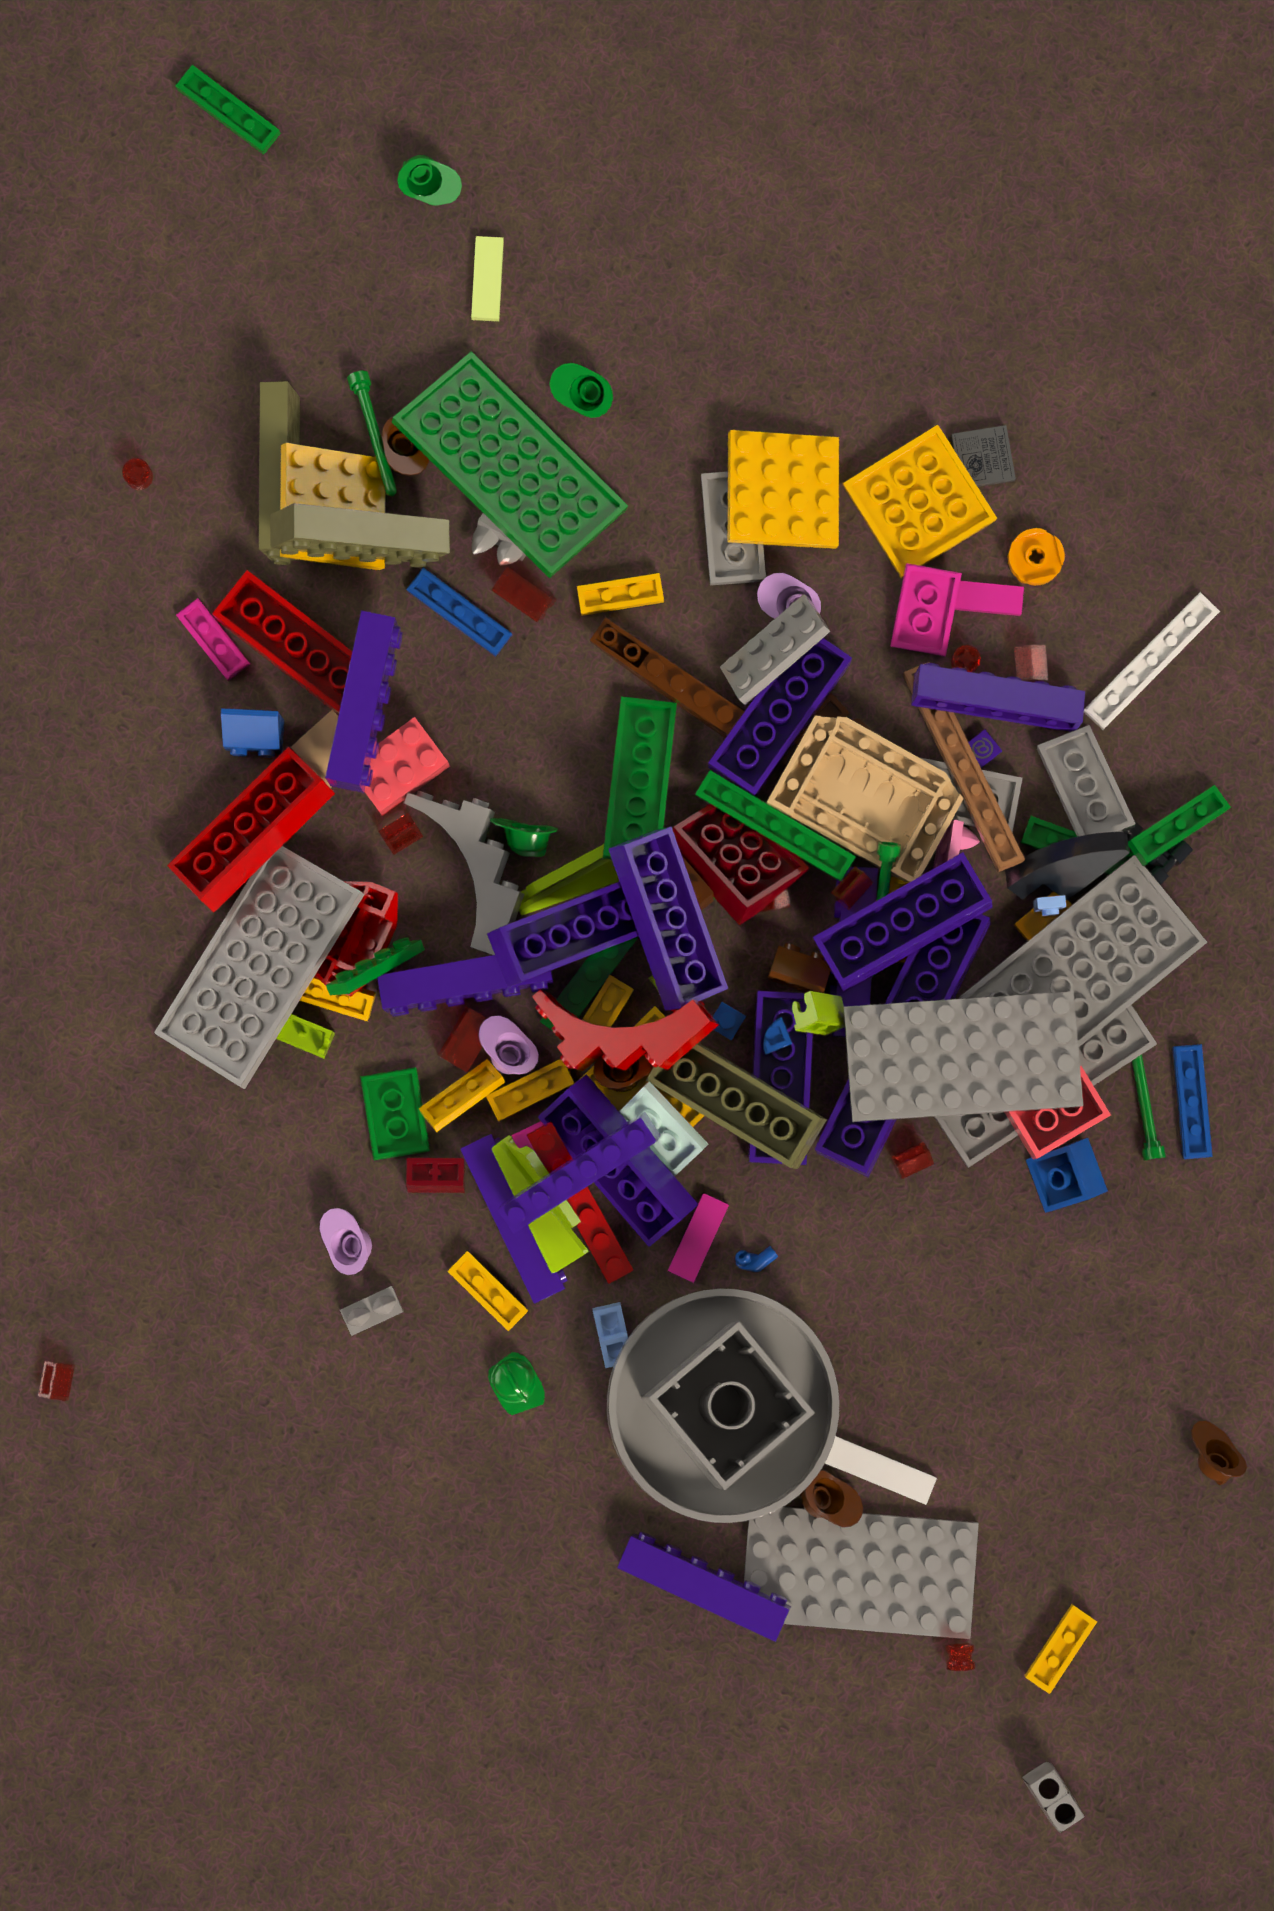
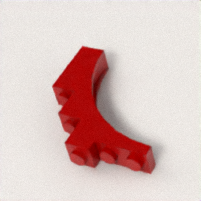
M540 989L532 996L537 1003L535 1008L543 1018L550 1019L554 1025L552 1027L553 1032L563 1041L557 1046L562 1053L560 1059L569 1069L574 1068L580 1071L587 1069L601 1055L611 1068L616 1067L627 1070L644 1055L655 1068L658 1066L668 1070L719 1025L703 1004L695 1000H691L675 1013L658 1021L635 1027L611 1028L581 1020L565 1009L549 992Z

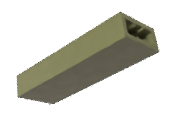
M288 381L260 382L259 550L277 565H288L292 560H299L280 557V549H271L270 515L280 510L281 445L285 443L300 445V396Z

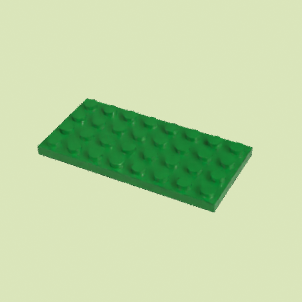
M472 351L392 418V423L548 578H551L627 510L628 505Z

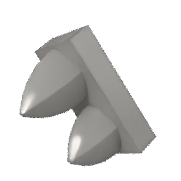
M484 513L481 515L472 538V553H482L496 544L499 546L497 550L499 565L511 564L518 559L523 561L526 555Z
M390 1286L341 1309L340 1312L351 1336L404 1312L393 1286Z

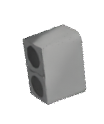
M1045 1762L1022 1777L1047 1819L1059 1833L1085 1817L1075 1798L1051 1763ZM1051 1778L1058 1783L1059 1793L1055 1798L1045 1799L1040 1795L1039 1785L1044 1779ZM1063 1803L1070 1804L1074 1808L1075 1814L1059 1823L1055 1818L1056 1808Z

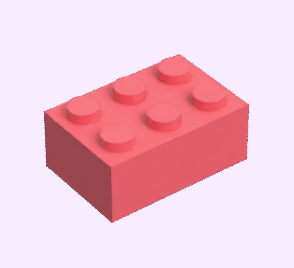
M415 717L379 743L377 758H371L370 763L371 770H373L372 782L370 787L365 786L364 792L383 816L404 801L407 793H415L450 767L446 758Z
M1080 1066L1082 1107L1005 1112L1032 1159H1038L1111 1115L1082 1066Z

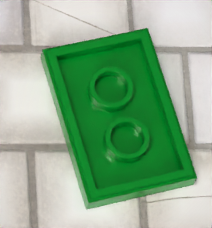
M417 1067L360 1076L374 1161L429 1152L426 1122L419 1110L423 1103Z

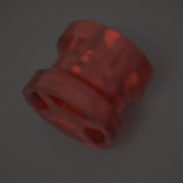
M134 458L127 461L123 466V477L132 489L144 490L151 485L153 472L144 460Z
M970 645L960 646L951 658V667L964 668L967 672L974 673L981 661L979 651Z
M959 1643L945 1645V1650L949 1654V1660L946 1663L947 1670L968 1671L975 1669V1662L972 1660L974 1644Z

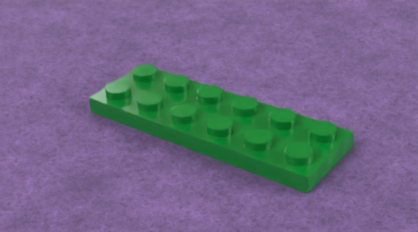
M621 696L603 859L612 860L609 848L652 831L663 829L677 703Z

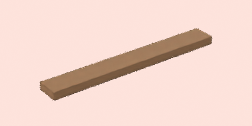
M919 666L903 673L911 693H913L914 674ZM918 707L959 793L964 798L963 801L997 872L1024 862L1025 858L953 712Z

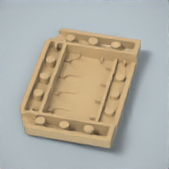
M814 716L766 803L880 869L882 861L879 860L880 855L877 854L878 842L900 844V857H897L896 862L893 863L891 875L909 883L922 875L964 798L950 782L951 779L946 772L847 717Z

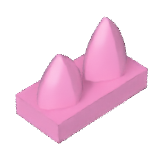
M952 820L936 848L933 869L959 855L960 850L969 849L980 842L971 830L963 826L964 822Z

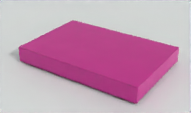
M906 563L891 647L946 656L962 573Z

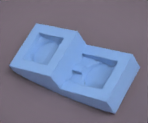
M620 1302L592 1308L605 1368L613 1367L621 1348L628 1338Z

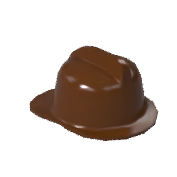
M393 417L386 421L382 430L383 447L388 464L393 470L403 475L411 476L421 473L426 469L429 459L392 423Z
M642 1055L627 1070L616 1067L611 1068L600 1056L594 1064L593 1073L600 1085L616 1092H627L636 1087L640 1079L647 1076L654 1066Z
M1198 1421L1193 1425L1191 1430L1192 1439L1200 1452L1198 1466L1205 1476L1214 1480L1218 1485H1223L1231 1477H1239L1246 1472V1460L1235 1448L1224 1431L1208 1421Z
M820 1471L811 1484L799 1495L802 1497L805 1510L810 1515L816 1518H824L837 1526L851 1527L858 1523L862 1517L863 1505L856 1490L828 1472Z

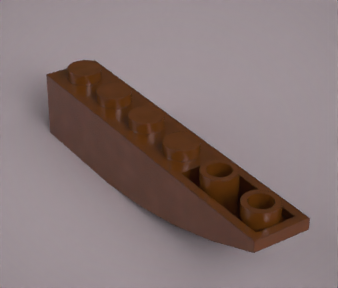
M607 618L604 619L590 639L592 644L673 703H677V706L724 738L728 736L744 713L743 710Z

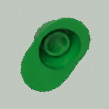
M426 155L413 156L408 161H404L397 178L398 186L403 194L435 206L452 203L460 195L462 188L461 178L454 169Z
M576 363L562 364L552 373L549 383L551 393L562 405L589 418L600 417L610 409L613 401V391L609 382L600 374Z
M502 818L490 819L493 824L505 828L508 846L512 851L521 856H544L550 833L558 831L556 827L529 825Z
M511 1352L489 1369L488 1378L490 1385L507 1413L515 1415L543 1405L545 1398L543 1385L525 1356Z

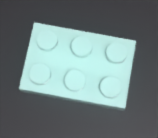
M650 1081L619 1111L627 1122L646 1112L661 1135L658 1141L649 1147L674 1177L709 1145Z

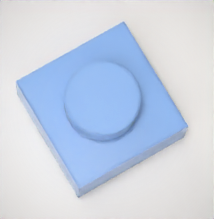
M1065 895L1036 898L1033 900L1034 912L1042 911V916L1058 915L1059 910L1066 907Z

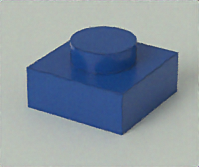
M721 1002L713 1015V1018L719 1025L713 1030L732 1040L746 1016Z

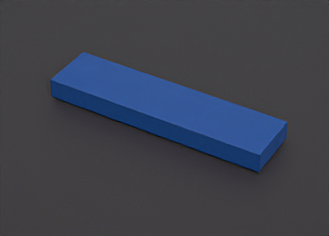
M425 568L421 569L406 589L410 594L495 657L512 636L511 632Z
M1202 1044L1173 1046L1183 1159L1213 1157Z

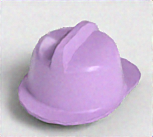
M774 573L767 576L760 583L757 591L758 603L761 609L772 618H777L803 594L812 601L820 614L821 601L818 594L794 577L784 573Z
M491 1016L484 1020L479 1029V1039L482 1047L491 1057L495 1068L505 1074H525L533 1070L538 1062L539 1055L533 1042L508 1018Z
M340 1208L328 1210L320 1220V1232L331 1261L339 1272L346 1275L356 1274L363 1269L371 1253V1238L365 1230L359 1227L353 1215L346 1210Z

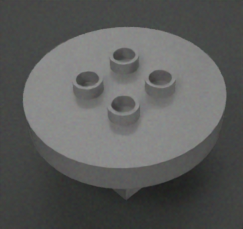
M737 1289L703 1290L682 1296L661 1306L647 1316L627 1338L616 1358L609 1379L607 1391L608 1426L615 1450L624 1468L641 1489L654 1500L675 1512L697 1520L714 1523L742 1522L762 1517L787 1505L799 1496L818 1475L829 1456L837 1432L839 1420L838 1385L834 1369L822 1343L808 1325L791 1310L770 1298L749 1291Z

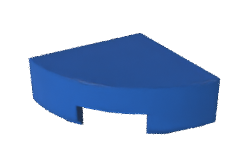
M782 1017L775 1020L765 1033L763 1041L765 1055L792 1044Z

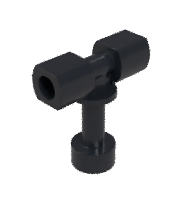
M1134 821L1135 827L1124 832L1127 834L1128 842L1139 835L1144 829L1136 821ZM1184 840L1170 848L1169 851L1167 850L1149 863L1152 867L1149 871L1150 874L1161 885L1169 877L1167 873L1173 866L1181 864L1193 849Z

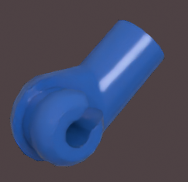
M769 1246L759 1255L741 1250L737 1252L735 1261L736 1265L742 1270L760 1272L778 1258V1255Z

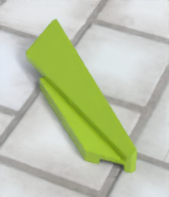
M604 844L528 885L525 890L521 891V893L525 894L519 909L521 915L619 882L613 861L603 859Z
M510 1135L492 1147L494 1156L514 1196L549 1174L535 1151L528 1146L521 1149L518 1148ZM567 1200L528 1224L551 1273L561 1270L589 1252L571 1229L581 1221Z

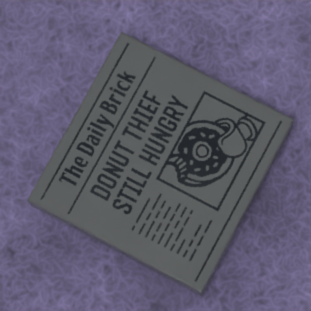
M1006 425L951 434L952 447L977 487L1015 481L1016 477Z

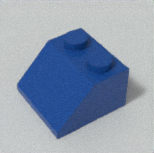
M221 709L223 747L226 751H230V755L247 756V752H258L259 757L274 758L275 753L283 752L284 719L278 711Z
M1088 1138L1053 1149L1038 1159H1026L1045 1213L1089 1200L1108 1191Z

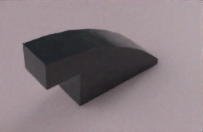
M1124 832L1093 833L1059 841L1025 856L1024 862L1005 869L1007 888L1021 899H1024L1042 884H1045L1058 895H1065L1067 901L1130 853L1127 834Z

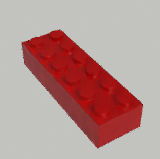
M247 570L212 615L224 627L339 715L352 651Z
M288 747L167 866L210 910L215 912L335 793Z

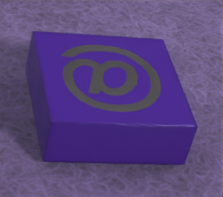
M983 730L968 742L981 768L1002 752L1001 748L986 730Z

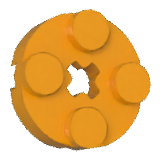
M1040 528L1028 529L1020 533L1012 542L1007 557L1008 565L1013 575L1021 583L1035 586L1043 585L1052 581L1060 572L1065 559L1064 548L1060 540L1046 532V530ZM1032 550H1036L1038 554H1043V558L1039 561L1040 564H1035L1034 561L1029 560Z

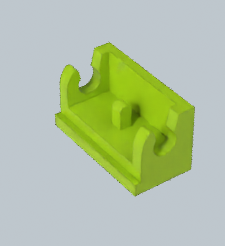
M809 991L804 994V1000L807 1005L805 1012H801L799 1002H793L792 1010L796 1025H794L795 1031L828 1035L845 1027L844 1005L841 996Z
M291 1014L276 1039L324 1059L335 1032Z

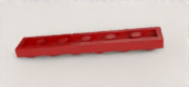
M552 1121L527 1134L531 1145L548 1173H551L572 1159ZM588 1186L568 1198V1203L581 1221L576 1226L608 1284L633 1271L630 1262Z

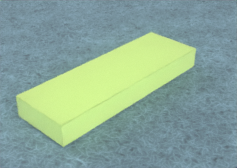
M476 236L472 320L499 321L504 246V238Z

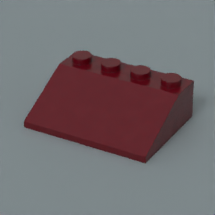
M711 804L675 825L672 829L683 858L714 892V898L738 925H741L762 911L809 869L797 855Z

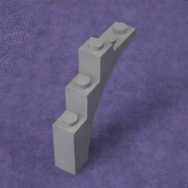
M417 791L416 795L407 793L404 803L425 813L439 823L455 840L466 858L474 880L477 900L476 926L470 947L495 955L487 933L515 922L525 895L517 891L519 886L503 880L502 884L499 885L510 853L502 850L504 844L488 839L487 844L484 843L492 823L490 819L494 817L495 812L488 809L489 803L473 798L472 803L463 800L459 811L458 804L443 800L442 804L433 802V796L421 791Z

